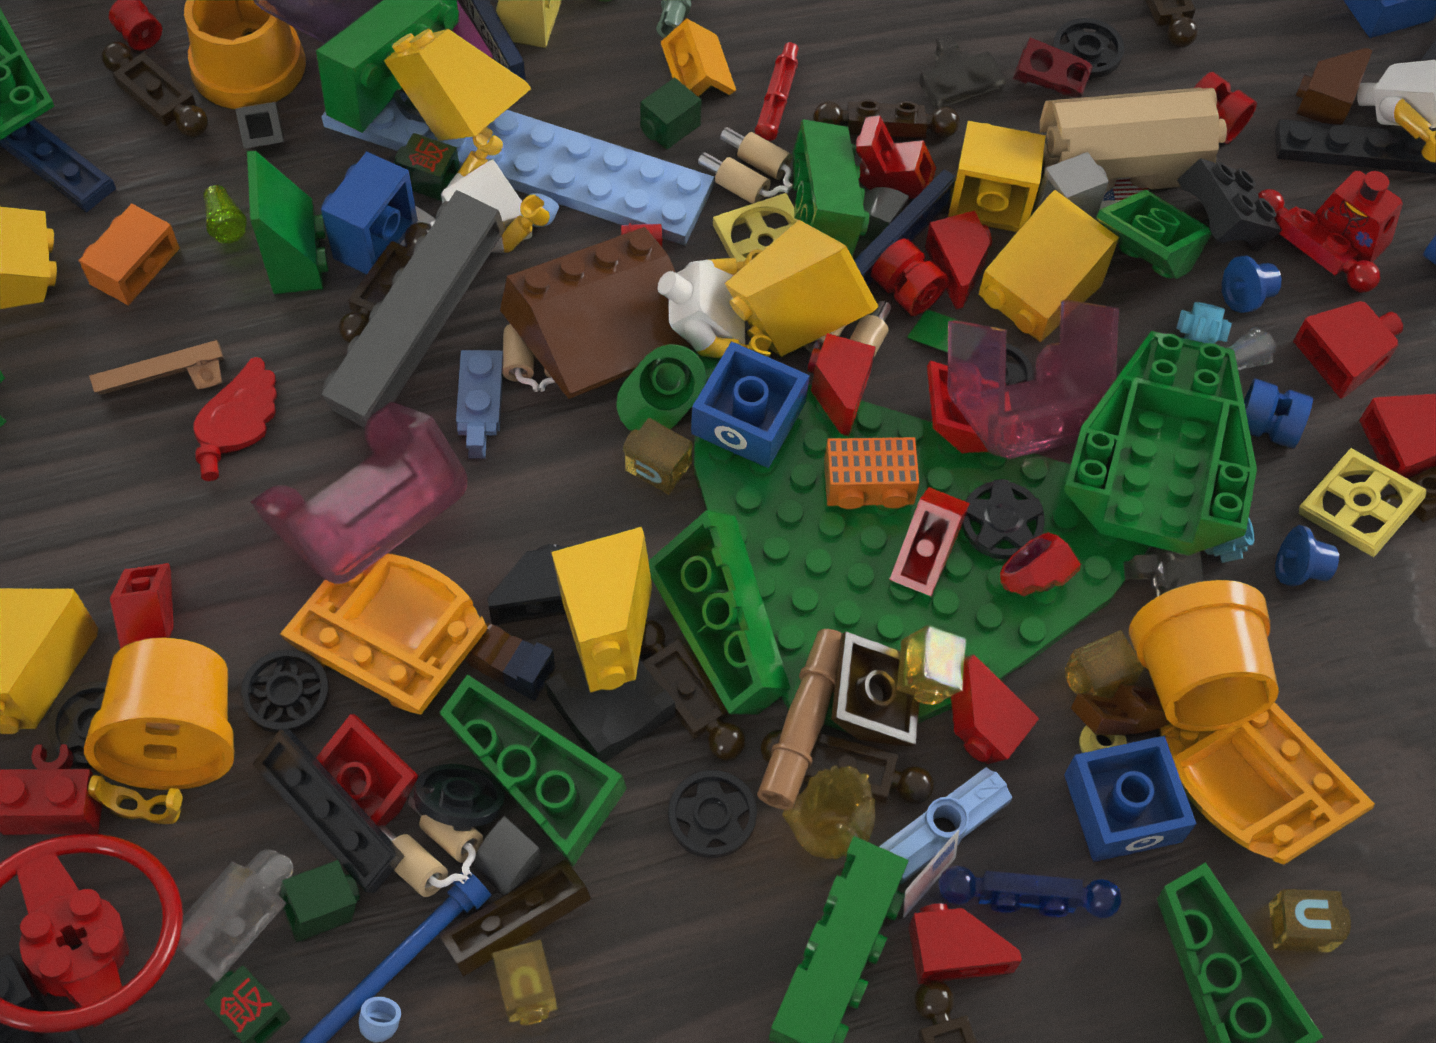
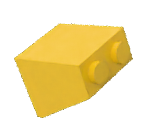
M426 29L415 37L412 33H409L392 45L395 52L383 60L438 141L476 136L531 90V87L525 80L449 29L433 33L430 29Z
M968 121L948 217L975 210L982 225L986 224L988 227L1018 232L1032 213L1040 185L1046 135Z
M1054 190L986 268L979 295L983 297L991 308L998 309L1010 318L1022 332L1030 334L1039 342H1042L1102 286L1119 237Z
M0 207V309L44 302L48 286H55L56 262L49 261V253H52L54 246V231L46 226L45 211Z
M798 220L724 283L733 297L729 301L732 309L741 319L747 321L751 327L747 331L749 337L752 339L753 336L758 334L768 336L772 340L769 349L781 357L825 336L827 333H831L874 312L879 307L847 246L801 220Z
M642 527L551 552L564 609L590 693L601 689H616L624 683L636 679L652 591V580Z
M0 588V734H15L19 729H36L96 639L98 627L74 589Z

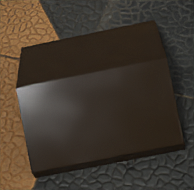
M844 632L841 634L831 720L858 740L907 747L916 745L924 659L852 633Z

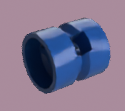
M1254 378L1244 399L1250 435L1260 437L1266 433L1269 434L1271 442L1294 449L1308 421L1313 397L1293 390H1288L1286 393L1281 394L1277 385Z

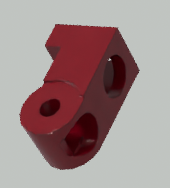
M1030 37L1024 46L1012 79L1026 84L1031 82L1047 89L1051 88L1069 97L1080 98L1083 95L1093 66L1078 56Z

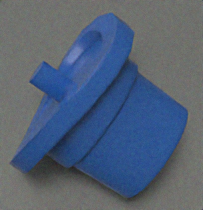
M1247 255L1232 259L1224 270L1222 278V295L1225 303L1232 310L1240 313L1257 310L1262 306L1266 298L1276 296L1281 288V275L1275 265L1271 263L1257 264L1253 258Z
M1298 525L1288 533L1281 544L1275 562L1276 576L1281 583L1289 586L1302 585L1308 579L1328 581L1333 577L1338 567V550L1333 545L1317 541L1310 528Z

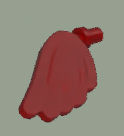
M251 358L240 373L213 397L196 416L193 429L200 447L196 449L195 457L196 461L200 464L201 479L204 481H214L219 478L218 462L221 460V453L238 451L258 442L266 435V423L276 415L274 404L277 398V391L274 388L276 376L274 372L265 370V363L261 358Z

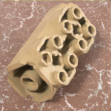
M1189 88L1045 101L1040 118V133L1047 132L1043 154L1044 171L1049 166L1088 152L1095 163L1100 165L1106 172L1109 182L1105 194L1115 186L1118 178L1130 177L1131 183L1139 188L1162 189L1181 187L1177 179L1200 158L1216 163L1219 143H1224L1226 140L1227 127L1223 118L1219 119L1216 108L1217 97L1215 89Z

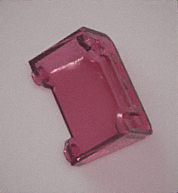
M390 402L374 413L368 419L365 426V438L374 453L368 459L307 503L295 489L286 485H276L253 499L251 504L262 520L323 579L334 584L346 583L429 523L464 495L468 481L465 469L431 415Z

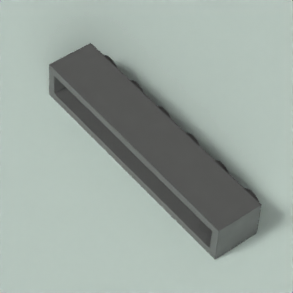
M458 190L454 192L449 201H445L439 207L435 223L427 235L423 234L418 239L414 247V254L405 268H400L396 272L392 280V288L384 300L378 302L373 307L369 316V322L360 336L357 335L352 339L347 348L345 359L339 368L332 371L326 378L323 387L324 391L321 395L332 411L372 432L376 431L506 229L498 209Z

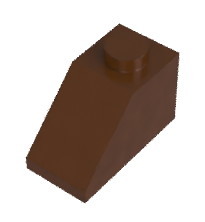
M1362 48L1318 61L1312 76L1304 74L1295 96L1302 98L1296 114L1321 123L1343 125L1354 102L1373 50Z

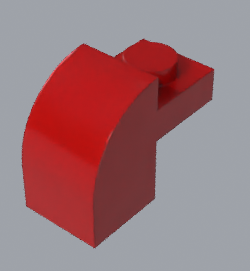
M881 116L866 117L861 134L856 139L857 154L861 158L859 181L869 190L876 187H887L908 195L909 199L916 198L933 181L936 171L935 163L924 141L894 143Z

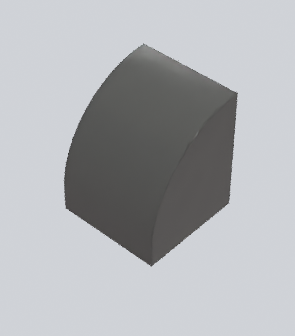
M277 101L235 109L244 149L284 142Z
M887 187L870 189L865 194L863 203L864 211L869 212V225L863 237L874 241L907 207L909 196Z
M505 816L487 835L478 849L474 860V868L504 896L525 884L542 866L539 847Z

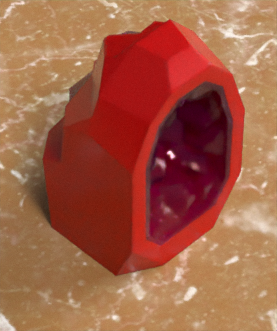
M1047 532L1031 539L1009 558L1001 569L1000 582L1005 590L1016 592L1023 597L1035 591L1048 592L1054 586H1063L1080 571L1081 564L1068 543L1059 536Z

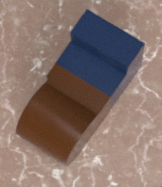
M486 623L488 629L465 657V660L481 673L536 701L546 684L545 682L555 670L553 649L538 642L533 645L516 636L509 635L503 629L493 624Z

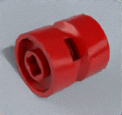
M1214 72L1206 74L1194 87L1215 89L1217 97L1216 108L1219 119L1223 118L1227 127V136L1224 144H1229L1248 124L1257 108V102L1240 90L1231 92V84Z
M905 238L890 245L877 259L871 271L873 280L887 293H895V301L911 316H917L929 309L943 294L949 281L948 276L932 261H925L924 253L909 239Z

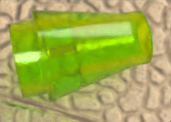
M210 186L203 193L207 232L220 243L236 242L245 233L247 225L246 216L230 198L223 186Z

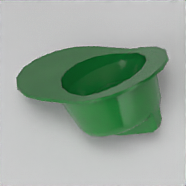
M673 344L657 347L647 354L627 377L618 391L616 408L623 424L629 430L641 436L660 435L674 427L695 403L706 384L707 373L702 360L692 350Z

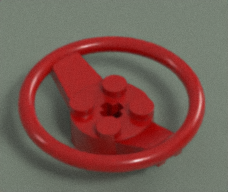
M71 834L54 837L30 845L0 863V889L14 876L18 875L28 915L23 918L20 924L22 935L19 947L30 981L41 994L47 996V993L54 996H67L69 1001L77 1007L63 1011H38L16 1006L0 997V1023L19 1030L39 1033L67 1032L92 1025L96 1027L104 1023L105 1020L128 1011L130 1006L151 990L169 967L176 953L182 932V900L178 887L167 868L146 849L128 840L114 836ZM76 853H96L112 856L128 862L139 869L155 887L162 907L163 918L160 937L149 960L126 985L122 986L118 971L124 963L125 956L128 957L129 946L120 914L108 901L101 899L96 891L92 889L79 890L58 859V856ZM82 944V946H80L77 949L71 950L70 948L74 945Z

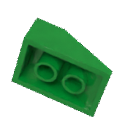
M247 151L250 221L273 294L323 289L322 272H329V263L326 247L320 248V239L327 238L322 214L316 215L312 198L257 151Z
M1147 190L1100 209L1096 216L1099 223L1119 237L1117 243L1122 252L1135 258H1143L1152 264V269L1156 273L1166 278L1174 277L1178 279L1189 273L1212 234L1209 227Z

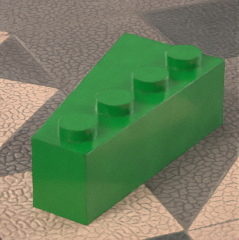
M383 0L317 49L316 55L326 115L363 133L393 99V93L398 88L399 90L402 88L383 61L395 52L392 45L409 33H412L415 37L426 29H430L432 33L446 29L452 31L459 22L457 0Z
M802 119L792 152L794 191H797L794 219H799L846 245L853 257L859 236H865L869 225V212L864 211L863 206L865 191L864 188L859 186L860 166L855 165L854 160L856 146L851 143L848 127Z
M706 510L649 560L651 579L728 713L759 715L790 690L791 687L736 516Z
M467 674L439 713L453 733L501 784L502 788L568 862L574 866L626 791L627 787L623 776Z
M853 836L847 850L843 871L840 876H836L823 909L824 914L821 920L819 919L816 922L804 951L802 964L797 966L772 1024L768 1040L774 1043L844 1042L850 1027L842 1024L841 1021L848 1006L858 1009L869 983L860 978L867 961L875 965L877 964L888 938L879 934L885 918L895 921L905 898V894L898 891L907 867L908 859Z
M1206 862L1164 886L1157 901L1208 1043H1317L1323 1038V1035Z

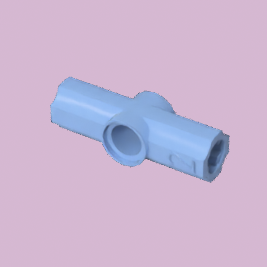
M985 767L948 796L934 800L925 813L879 847L909 860L900 882L903 884L927 866L957 830H959L958 846L965 836L1008 805L1013 797L1007 788V784L999 774ZM936 818L949 819L954 824L956 830L953 832L941 831L935 826L933 820Z

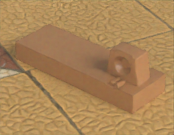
M215 340L90 375L89 377L94 392L102 395L188 371L196 389L202 390L222 384L219 361L225 359L219 342Z

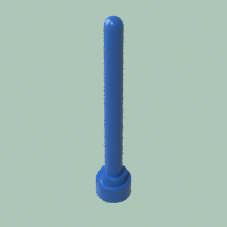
M473 873L472 876L470 874L467 875L469 879L467 881L463 880L464 884L460 881L452 882L453 887L447 892L449 897L318 1022L299 1043H327L361 1010L362 1004L366 1000L373 998L462 911L468 913L473 907L478 910L492 896L488 889Z

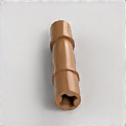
M821 629L817 632L805 667L800 671L799 678L801 683L788 710L779 742L772 746L771 758L757 793L761 801L772 807L784 810L794 807L805 773L812 764L810 754L824 724L832 693L835 692L841 634H843L836 630Z

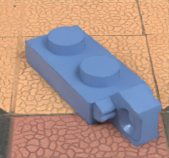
M461 350L456 426L458 435H467L466 448H468V458L486 459L487 435H497V431H500L503 351Z

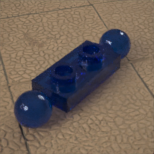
M956 865L944 870L938 882L940 894L949 903L956 905L965 904L975 896L978 897V904L991 905L992 910L1003 913L1017 912L1020 908L1039 909V913L1043 916L1064 917L1069 912L1073 913L1077 906L1085 907L1091 915L1097 918H1108L1117 913L1122 902V896L1118 887L1106 879L1094 880L1086 887H1083V880L1016 873L985 871L983 877H975L968 868Z

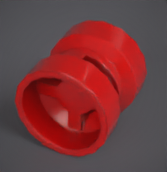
M117 0L112 5L109 11L110 23L118 32L122 33L124 40L131 48L139 51L146 50L159 41L163 30L162 25L153 14L149 13L147 6L141 0Z

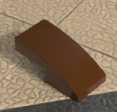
M1120 684L1113 699L1078 693L1071 706L1074 713L1095 734L1100 735L1138 734L1171 724L1166 719L1156 690L1139 686Z

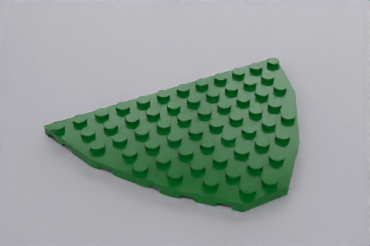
M697 353L704 363L707 383L720 358L703 357ZM808 384L806 403L769 469L695 436L694 475L706 510L736 516L791 687L790 690L782 695V700L788 710L801 683L799 674L801 669L805 667L817 632L821 629H832L841 633L849 632L924 659L918 724L950 710L952 706L949 669L947 672V685L942 688L944 665L951 655L956 654L959 659L974 654L1003 682L1006 676L1020 666L1024 667L1073 631L1077 624L1092 613L1096 614L1107 606L1151 547L1098 532L1064 492L1071 464L1015 447L1010 451L961 453L933 429V422L862 400L850 435H842L811 392L812 385ZM915 437L919 487L914 505H906L895 509L887 508L883 505H863L856 509L827 506L824 468L827 439ZM999 479L1016 483L1029 490L1039 499L1045 518L1042 534L1049 532L1068 543L1081 564L1080 571L1063 586H1050L1042 592L1035 591L1023 597L1016 592L1005 590L1000 582L1001 569L1009 559L992 558L976 550L966 539L961 526L932 596L889 580L918 502L928 487L966 501L971 492L977 487ZM987 493L979 497L978 499L988 500L990 498V493ZM1014 495V497L1017 500H1023L1020 497ZM970 519L971 527L978 536L981 525ZM1036 520L1027 524L1032 535H1034L1036 530ZM1002 541L996 546V548L1001 549L1015 548L1008 541ZM833 692L823 725L849 733L831 720L834 700Z

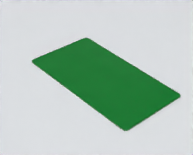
M926 310L908 335V338L971 360L989 334V331L940 313Z

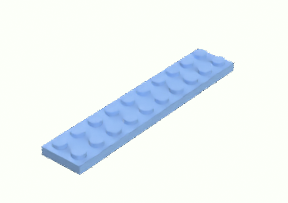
M400 90V96L405 102L408 96ZM394 97L363 133L327 116L326 111L322 115L323 125L326 128L396 151L401 146H406L413 133L437 140L426 123L407 119L398 109ZM510 110L503 112L487 126L493 131L492 136L496 135L502 140L503 148L497 155H488L486 159L488 161L494 159L514 190L529 195L531 193L543 194L560 205L620 225H629V223L631 225L661 224L663 239L684 246L714 187V176ZM473 137L440 141L457 147L460 168L470 152L478 149L473 143Z

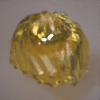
M835 765L831 767V771L829 769L820 770L809 779L806 789L797 796L795 806L792 809L784 810V813H782L783 818L791 827L803 849L815 857L839 859L842 856L847 857V850L853 836L868 842L875 822V799L872 798L868 774H860L857 768L849 765L846 768L841 767L840 769Z

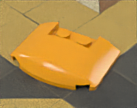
M358 552L347 553L280 635L297 650L314 657L322 667L326 665L385 697L394 707L421 715L488 629L483 617H479L467 593L454 581L434 568L419 561L380 552L379 559L359 561L360 555Z
M1275 702L1258 717L1227 729L1189 731L1175 727L1172 724L1159 728L1160 736H1165L1186 796L1215 827L1233 841L1256 854L1271 858L1280 864L1285 865L1374 808L1375 803Z

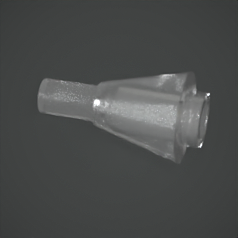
M1255 326L1228 347L1235 352L1238 370L1272 364L1273 354L1276 352V345L1272 336L1267 331H1261Z

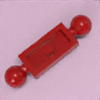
M1265 189L1258 193L1259 198L1265 199L1276 211L1274 219L1282 229L1279 234L1333 275L1341 271L1346 273L1348 285L1354 291L1360 293L1369 292L1379 284L1381 275L1377 265L1367 260L1356 261L1355 259L1360 253L1351 247V243L1346 237L1339 233L1331 232L1318 223L1319 219L1309 210L1298 208L1297 206L1290 210L1285 208L1284 198L1278 191Z

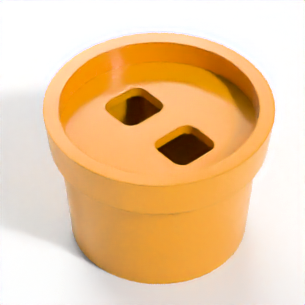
M186 0L184 17L190 42L188 61L191 79L199 93L207 100L230 109L279 101L292 92L301 81L306 67L305 52L297 32L286 18L280 0ZM247 32H253L249 35L244 36Z
M1213 580L1188 584L1170 590L1151 600L1132 619L1129 626L1130 640L1140 663L1149 670L1166 719L1175 727L1189 731H1215L1234 727L1264 713L1273 705L1278 697L1279 688L1267 639L1270 633L1267 604L1263 594L1255 587L1229 580Z
M175 638L145 639L121 648L112 659L101 708L93 716L84 744V755L88 763L99 773L112 780L134 787L154 790L195 788L223 777L231 769L234 762L233 729L228 722V667L223 658L203 645Z

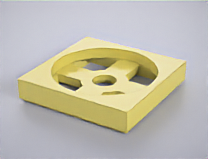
M783 193L714 216L713 227L729 257H735L736 262L745 261V257L755 249L764 250L768 247L759 244V237L764 235L770 236L774 242L799 219H794V206L787 193ZM778 213L785 217L789 225L773 229L767 227L762 217ZM746 223L751 232L750 238L733 243L731 233L734 226Z
M1350 448L1299 506V515L1368 555L1375 557L1425 499L1426 489ZM1351 475H1371L1365 482L1354 484L1344 479V477ZM1388 484L1392 485L1402 498V504L1398 509L1381 500L1380 493ZM1326 491L1344 500L1345 505L1336 516L1324 511L1323 498ZM1359 494H1365L1371 498V502L1367 506H1358L1354 503L1353 499ZM1372 515L1385 523L1379 531L1365 534L1352 527L1360 516Z

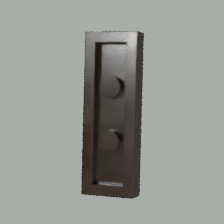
M565 859L439 934V937L464 977L591 900V896L586 885Z

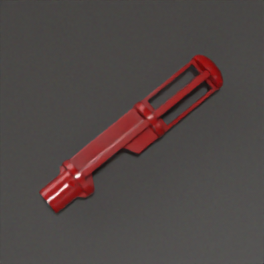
M791 42L784 45L782 54L776 58L758 124L755 127V134L769 142L775 140L778 135L781 118L787 104L794 74L798 67L796 57L799 48Z

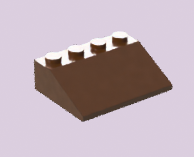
M645 227L507 276L500 311L568 399L630 375L645 356L657 347L673 344L684 346L690 350L694 349L669 324V299L658 292V282L666 272L673 271L676 273L666 251Z

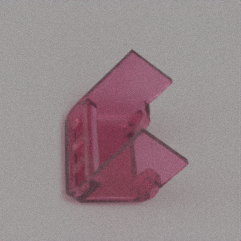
M1061 300L1060 342L1045 346L1036 361L1035 380L1005 386L1007 330L956 320L948 321V394L991 454L1012 459L1078 441L1082 425L1116 380L1119 308L1073 300Z

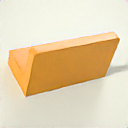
M686 18L661 41L672 78L675 77L696 96L699 97L710 86L728 95L736 91L723 50L715 33Z

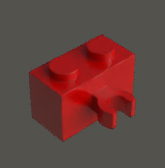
M67 744L60 746L59 757L53 762H46V749L42 745H36L32 751L31 758L37 769L0 770V833L2 835L98 834L102 804L88 794L89 782L94 774L90 769H70L73 764V753Z

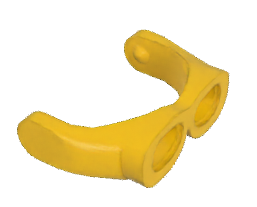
M93 775L88 786V794L108 808L111 813L122 818H141L151 823L174 824L180 816L183 796L179 789L170 788L167 795H158L150 800H144L137 791L111 785L102 776ZM124 799H131L136 801L138 805L135 810L120 808V803ZM156 805H166L167 808L165 813L161 815L152 814L151 810Z

